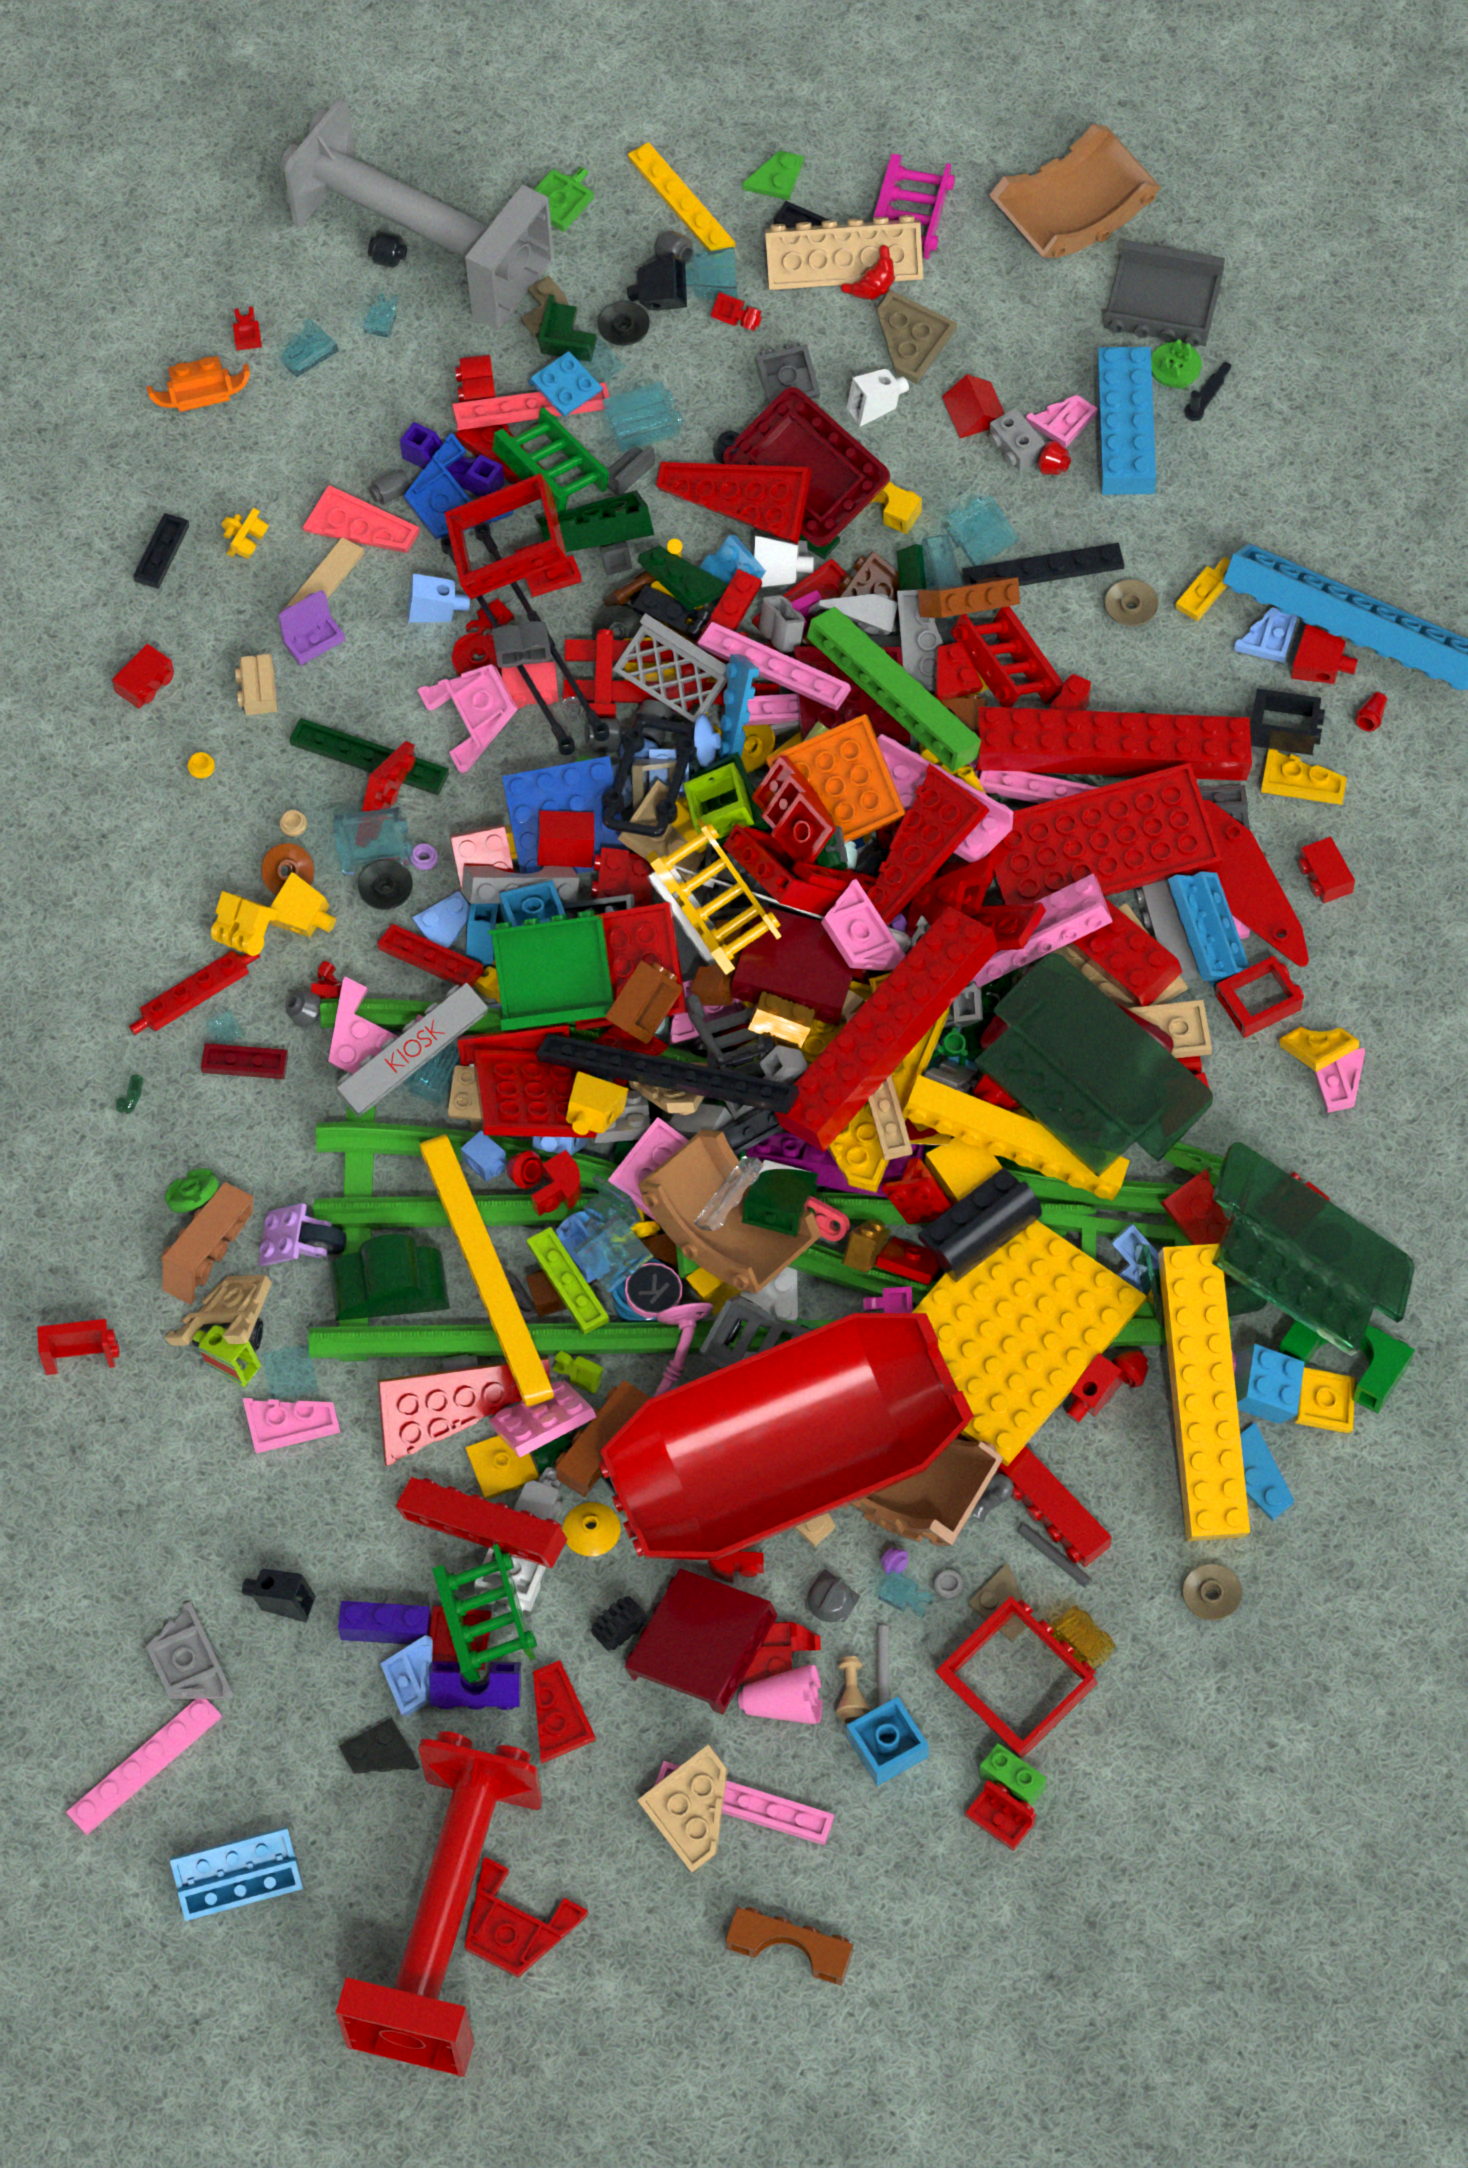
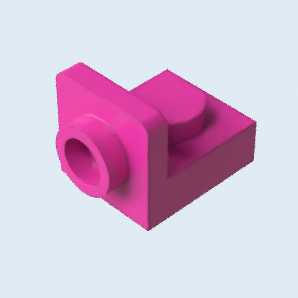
M817 590L791 602L792 609H795L804 617L802 635L806 633L807 621L805 619H811L816 616L809 613V608L822 600Z

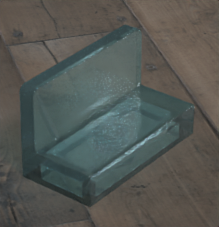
M596 1174L592 1179L599 1193L583 1206L586 1215L621 1237L640 1221L641 1217L627 1193Z

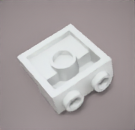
M489 1548L483 1564L496 1560L493 1549ZM510 1555L514 1564V1569L510 1571L522 1612L523 1610L531 1612L540 1590V1581L546 1567ZM500 1571L476 1579L474 1584L475 1595L503 1586ZM507 1597L496 1600L497 1602L507 1604V1609L511 1611ZM496 1601L491 1602V1603H488V1604H489V1605H493V1604H495Z

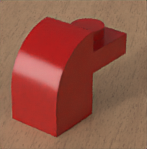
M564 1150L542 1164L543 1175L549 1185L531 1195L532 1207L538 1216L553 1212L562 1202L570 1210L576 1205L581 1196L582 1187L578 1165L567 1150Z
M738 1551L717 1561L707 1560L713 1574L726 1582L734 1583V1572H740V1575L744 1577H755L757 1573L764 1574V1553Z

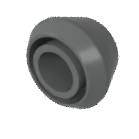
M297 991L288 997L286 1012L295 1025L306 1027L318 1019L321 1013L320 997L311 991Z

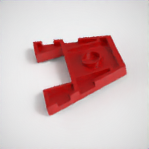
M986 856L925 884L912 898L905 934L912 939L918 928L917 923L921 915L932 926L948 906L961 912L966 887L991 883L995 861L990 856Z
M485 1857L482 1862V1871L477 1886V1895L471 1914L465 1950L519 1978L587 1917L588 1910L563 1898L549 1924L534 1918L496 1898L498 1891L509 1874V1869Z

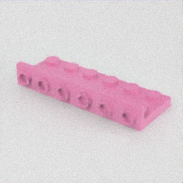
M881 734L877 738L904 808L907 811L911 809L917 797L915 793L918 786L923 784L927 776L926 770L929 763H932L922 758L918 753L903 747L896 740ZM932 764L990 810L953 852L970 863L984 858L1012 830L1013 811L1006 805L1000 804L988 797L984 792L978 791L966 784L962 779L956 778L944 771L940 766Z
M1094 873L1034 902L1042 903L1046 912L1023 949L996 951L972 979L975 985L979 988L1112 923L1111 915Z

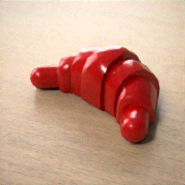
M880 246L878 263L873 268L867 270L863 278L853 284L843 283L841 291L852 294L854 297L870 299L871 301L877 299L882 294L885 295L896 278L894 276L893 259L890 258L888 246Z

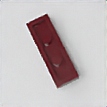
M205 1043L201 1071L202 1073L285 1080L288 1050Z

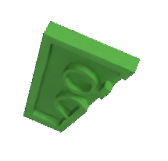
M1176 1140L1171 1142L1164 1156V1159L1171 1162L1174 1166L1183 1168L1194 1175L1207 1168L1210 1175L1209 1180L1213 1185L1237 1197L1249 1181L1253 1168Z

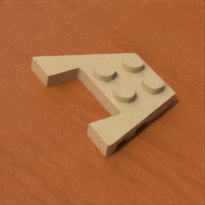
M266 1275L227 1276L202 1300L204 1306L197 1313H189L182 1320L185 1325L176 1333L171 1330L165 1336L166 1341L172 1346L189 1345L203 1324L220 1325L231 1323L223 1335L224 1339L228 1344H246L249 1341L272 1282Z

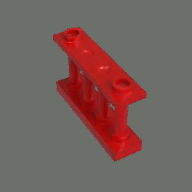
M1010 606L1001 607L992 623L973 625L966 614L960 615L950 633L956 642L962 641L975 669L1002 707L1012 708L1020 695L1038 693L1045 704H1051L1059 696L1064 684ZM996 633L1002 643L987 645L981 635ZM1010 653L1016 663L1001 665L995 655ZM1024 673L1030 683L1015 685L1009 675Z

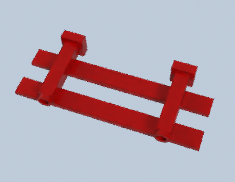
M608 629L598 630L597 640L565 639V661L596 662L595 680H575L587 702H594L589 703L592 710H595L599 718H617L616 704L611 703H642L645 700L659 701L630 681H612L613 662H618L631 641L614 640L613 631ZM736 632V633H738V634H740V635L745 636V637L748 638V634H747V633H745V632ZM641 641V651L653 649V641ZM760 643L764 646H767L773 650L778 651L777 648H775L772 645V643ZM672 650L660 652L661 663L675 662ZM655 654L643 656V663H656ZM637 658L628 660L627 663H638ZM719 659V661H721L725 665L729 663V661L725 659ZM564 680L563 702H579L567 680ZM646 681L648 687L659 684V682ZM706 683L703 687V692L712 690L716 683ZM728 683L724 685L712 705H725L723 695ZM751 683V686L755 688L754 696L779 695V684ZM696 699L694 704L700 705L699 699Z

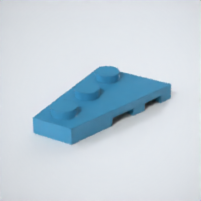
M1254 1422L1240 1434L1246 1495L1271 1521H1274L1294 1504V1499Z

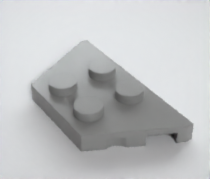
M190 1601L183 1606L184 1611L174 1622L170 1620L163 1628L162 1633L155 1636L146 1646L148 1654L169 1699H230L234 1697Z

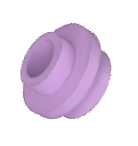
M419 844L411 852V863L419 870H429L437 864V851L429 844ZM423 855L429 856L427 860H420L419 858Z

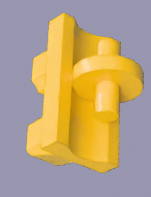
M253 507L243 525L240 523L242 516L236 514L234 518L225 517L221 525L226 530L223 536L226 539H230L232 535L235 536L226 553L227 555L234 557L235 553L247 559L251 557L257 544L247 539V534L249 533L261 540L269 527L267 523L258 518L259 510Z

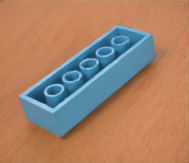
M1098 347L1097 373L1102 495L1155 494L1156 464L1151 347Z

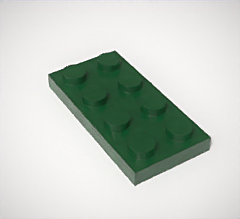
M738 752L689 776L692 780L730 763H734L744 780L755 823L749 827L760 831L770 827L761 817L764 811L751 798L755 790ZM730 790L702 802L701 806L704 814L706 815L737 802L736 790ZM729 835L716 840L722 850H725L723 845Z

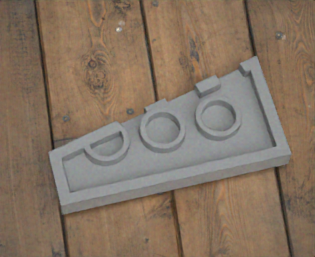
M918 590L897 591L903 668L916 681L920 682L931 695H934L936 691L934 672L937 668L935 652L939 646H943L935 619L920 617Z

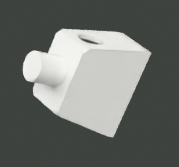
M887 369L856 376L852 380L846 409L861 427L896 409L899 394L909 390L908 382L903 376L895 379Z
M755 536L754 557L766 570V573L761 578V587L797 583L798 572L813 573L814 557L799 556V545Z

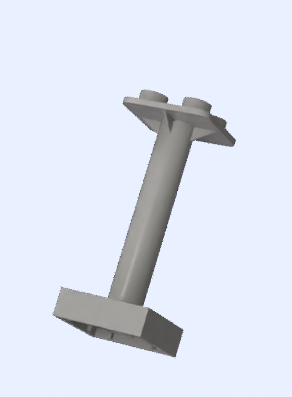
M342 99L337 100L329 110L325 108L320 109L311 121L309 135L300 146L297 144L290 145L281 159L280 169L285 173L287 184L286 202L290 204L292 219L295 225L302 227L332 190L465 257L472 318L496 330L501 328L526 296L528 287L536 283L554 260L549 197L522 184L492 224L488 226L356 160L348 103Z

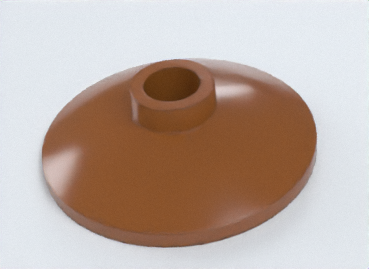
M283 843L271 848L264 856L261 864V876L265 886L273 894L278 895L291 872L311 885L314 877V865L310 855L302 847L292 843ZM283 866L288 868L287 876L281 874Z

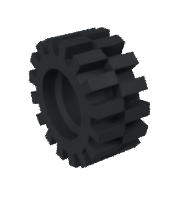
M625 1596L623 1599H618L616 1604L612 1603L608 1610L605 1609L602 1612V1616H598L597 1622L592 1625L591 1633L606 1650H615L618 1645L621 1646L633 1634L638 1632L637 1629L643 1626V1622L646 1620L645 1616L647 1615L630 1596Z

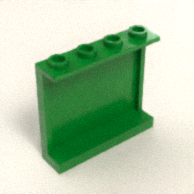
M593 910L577 913L578 918L567 920V914L550 916V922L540 923L539 918L522 920L523 926L512 927V922L495 924L496 930L488 931V935H492L503 1014V1019L500 1020L502 1031L601 1018L607 1015L614 1004V996L602 915L595 916Z

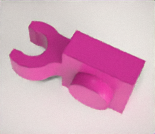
M911 1287L883 1288V1297L863 1298L864 1312L884 1310V1313L913 1312Z

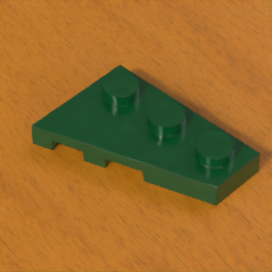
M660 545L639 554L637 562L689 611L722 597L729 586L727 583L681 557L671 554Z

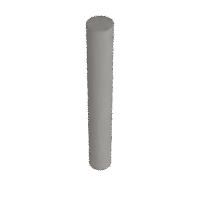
M887 1625L877 1626V1708L889 1702V1627Z

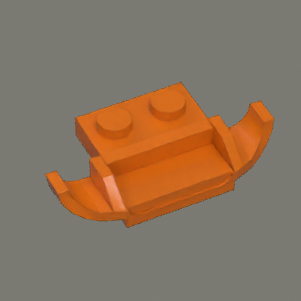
M219 356L204 357L198 361L178 363L175 366L168 367L171 381L166 382L168 391L157 392L153 390L152 386H148L146 389L150 399L155 404L165 408H178L179 412L230 401L229 396L239 392L247 384L250 370L248 364H244L239 374L230 377L228 369H222Z

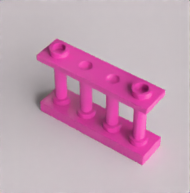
M891 154L873 218L888 217L889 221L899 220V216L914 215V219L920 220V225L929 226L927 235L921 236L924 258L929 259L931 251H936L938 236L935 235L947 191L953 190L955 175H951V164L946 163L943 176L905 169V166H901L902 155ZM905 179L939 185L940 188L938 196L902 190L897 186V183ZM904 200L934 206L933 214L928 216L895 210L891 206L892 201Z

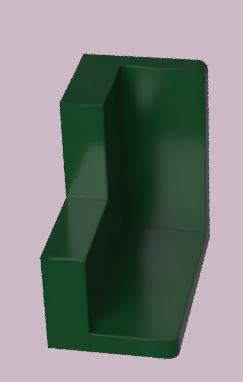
M551 294L548 297L538 337L541 354L561 357L569 351L577 360L592 362L597 341L596 334L573 331L578 312L577 307L556 303L555 295Z

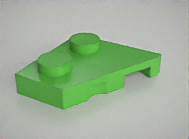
M783 151L777 152L743 182L742 190L790 200L804 162V156Z

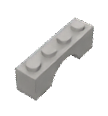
M465 866L462 892L471 904L500 903L499 893L553 880L561 903L577 902L579 876L572 867L544 866L541 871L528 874L510 873L493 866Z

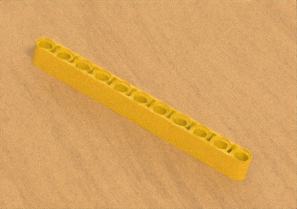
M447 1134L419 1143L429 1174L526 1408L553 1399L554 1393Z

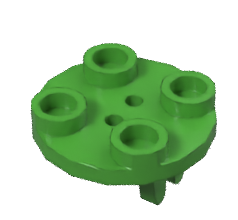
M1177 339L1176 342L1166 343L1159 346L1151 356L1152 377L1165 386L1179 389L1186 388L1200 375L1202 369L1201 357L1189 343L1184 344L1180 339Z

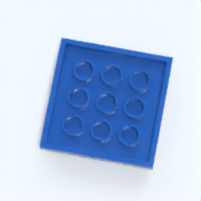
M610 756L502 776L520 874L539 872L544 867L537 866L539 811L594 813L595 841L592 868L572 867L576 874L594 871L595 854H600L601 848L628 850L627 846L617 839L621 831L608 829L602 821L604 814L602 797L608 790L612 789L614 784ZM621 812L615 814L614 819L622 820Z

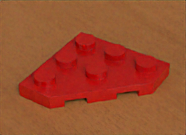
M405 741L369 775L355 843L365 847L372 839H377L382 823L391 805L396 802L399 789L407 773L415 763V756H413L414 744Z

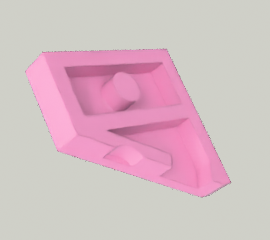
M1075 395L1065 399L1062 403L1047 406V410L1039 414L1029 413L1026 416V420L1033 428L1053 441H1058L1066 448L1097 415L1098 408L1080 396Z
M1364 1048L1350 1052L1318 1072L1313 1070L1327 1113L1355 1106L1365 1056Z

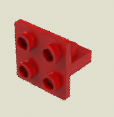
M920 1158L909 1159L902 1181L884 1183L882 1186L883 1192L908 1224L935 1221L952 1207L945 1197L944 1190Z

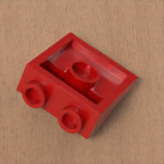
M601 848L600 854H595L593 870L598 871V880L592 881L591 897L600 899L632 894L634 895V908L651 905L653 886L647 879V876L654 872V869L650 863L638 854L629 853V850Z

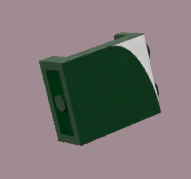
M763 1160L744 1200L742 1223L797 1237L805 1208L810 1197H815L818 1174Z

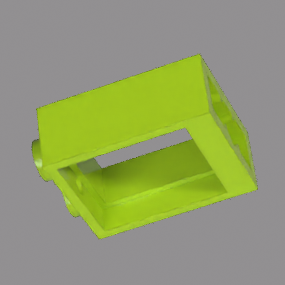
M734 763L683 783L693 826L697 834L703 832L696 822L700 818L705 825L712 824L720 836L716 840L730 835L736 823L747 827L755 824L744 780ZM730 790H736L737 802L706 815L703 814L702 802Z

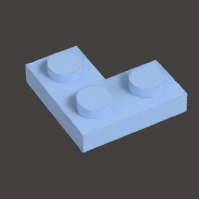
M1130 1223L1109 1242L1128 1263L1116 1274L1127 1283L1143 1292L1160 1276L1158 1252L1133 1224Z

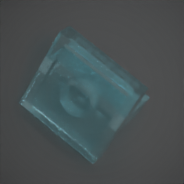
M618 1213L606 1223L602 1222L599 1225L592 1217L589 1218L583 1225L590 1233V1236L573 1249L609 1293L653 1257L652 1253Z

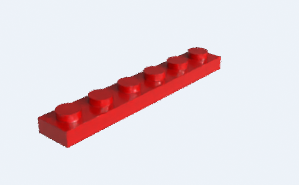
M738 569L695 645L699 647L698 642L711 622L735 632L761 588L762 580ZM707 652L708 654H710L711 656H713V657L716 658L717 660L720 659V657H718V656H716V655H714V654H711V653ZM692 663L681 667L682 678L695 675ZM708 678L701 679L702 688L706 684ZM696 681L683 684L685 696L698 693ZM678 685L669 688L666 694L668 700L680 698ZM696 699L686 702L688 713Z

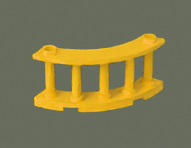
M700 818L696 822L703 832L668 856L663 855L659 857L654 850L646 858L671 895L677 892L680 896L676 899L677 903L699 933L716 962L727 975L735 969L730 961L734 958L733 955L768 930H771L776 939H779L782 936L776 928L781 925L772 912L766 914L719 846L716 839L720 836L712 824L705 825ZM710 841L721 858L685 883L683 881L677 883L670 873L674 869L673 865ZM728 867L738 883L702 908L698 906L695 909L688 899L692 895L691 891ZM745 892L753 905L718 930L714 928L710 931L705 924L709 920L708 917ZM760 914L763 919L762 922L727 946L726 944L720 946L724 942V938Z

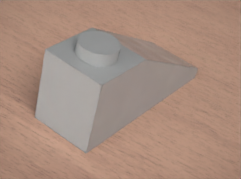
M868 594L820 600L809 608V613L818 616L836 607L866 634L886 636L892 631L898 603L890 600L884 594Z

